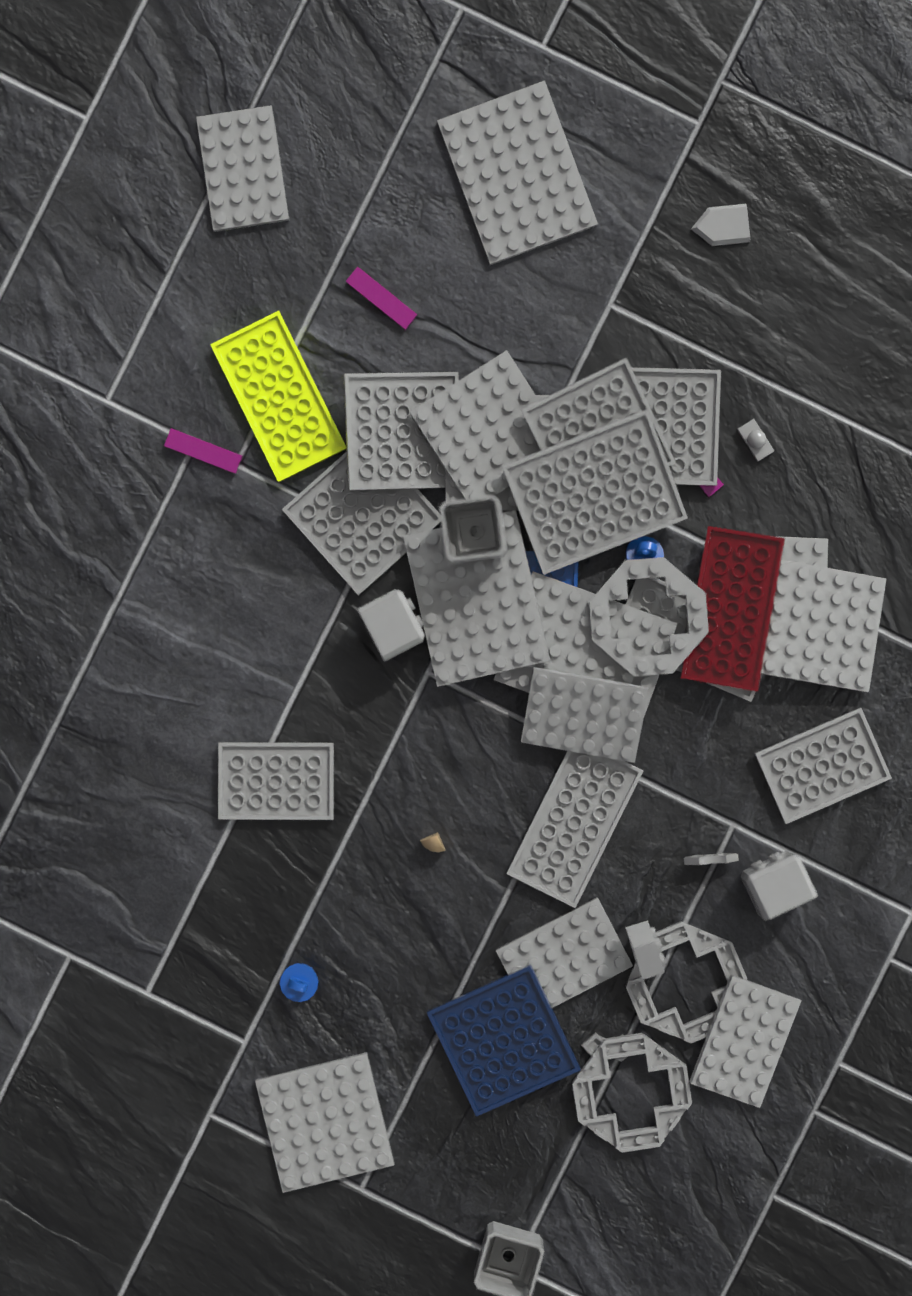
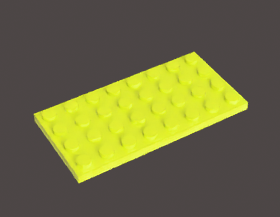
M279 311L210 344L278 482L347 449Z

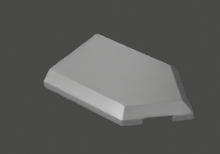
M738 204L707 208L691 230L701 236L711 246L750 242L747 205Z

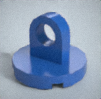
M648 536L632 540L625 552L626 560L664 557L663 548L660 543Z
M296 963L290 965L281 976V991L286 998L292 1001H306L315 994L318 988V977L313 968L307 964Z

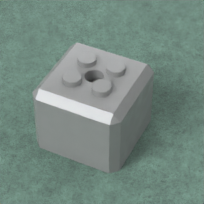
M486 496L444 502L442 504L440 514L445 552L448 559L455 564L502 558L507 554L502 504L496 497ZM475 526L481 528V535L479 537L471 535V529Z
M393 590L358 608L385 661L422 643L425 638L421 628L424 624L419 615L415 616L413 610L416 608L410 598L406 599L404 593L399 590Z
M784 851L780 854L776 852L768 856L769 859L763 862L760 860L751 864V867L744 870L741 874L742 882L758 915L764 921L818 896L800 857L792 852Z
M495 1221L489 1223L474 1270V1283L476 1287L501 1296H532L544 1255L543 1240L540 1234ZM505 1251H512L514 1257L507 1260L503 1257Z

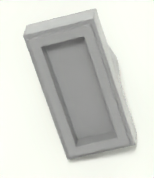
M755 419L737 429L757 462L774 452L766 435L760 429Z

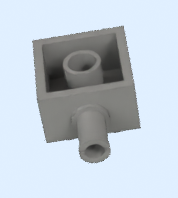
M648 921L626 927L641 978L646 979L665 973L663 965L666 962L661 952V945L655 928H650Z

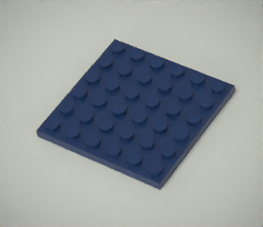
M531 964L427 1011L429 1019L476 1117L574 1074L581 1069Z

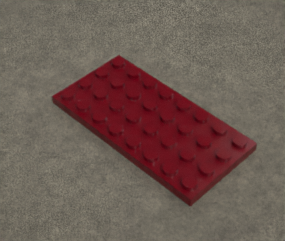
M708 526L697 586L706 593L709 632L684 660L681 678L758 692L785 538Z

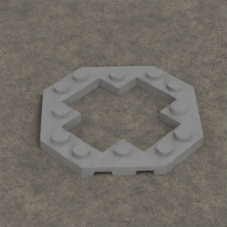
M664 557L625 560L589 602L592 641L633 676L672 674L709 632L706 593ZM665 577L666 596L686 595L689 633L669 635L671 654L632 657L631 638H611L609 601L628 599L627 580Z
M682 921L656 932L660 941L661 952L689 940L696 957L715 951L727 982L730 974L747 980L731 941ZM635 961L626 983V989L640 1022L689 1043L705 1038L716 1011L685 1024L682 1023L676 1007L658 1014L644 982L645 979L641 978ZM726 986L711 992L717 1008Z
M643 1033L603 1039L572 1081L578 1122L587 1126L622 1153L660 1147L665 1137L673 1130L680 1117L692 1104L686 1064ZM645 1054L648 1072L667 1069L672 1104L653 1107L656 1126L619 1132L616 1113L597 1116L592 1081L610 1078L608 1059Z

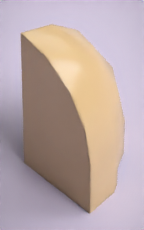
M438 833L420 840L422 845L429 851H445Z

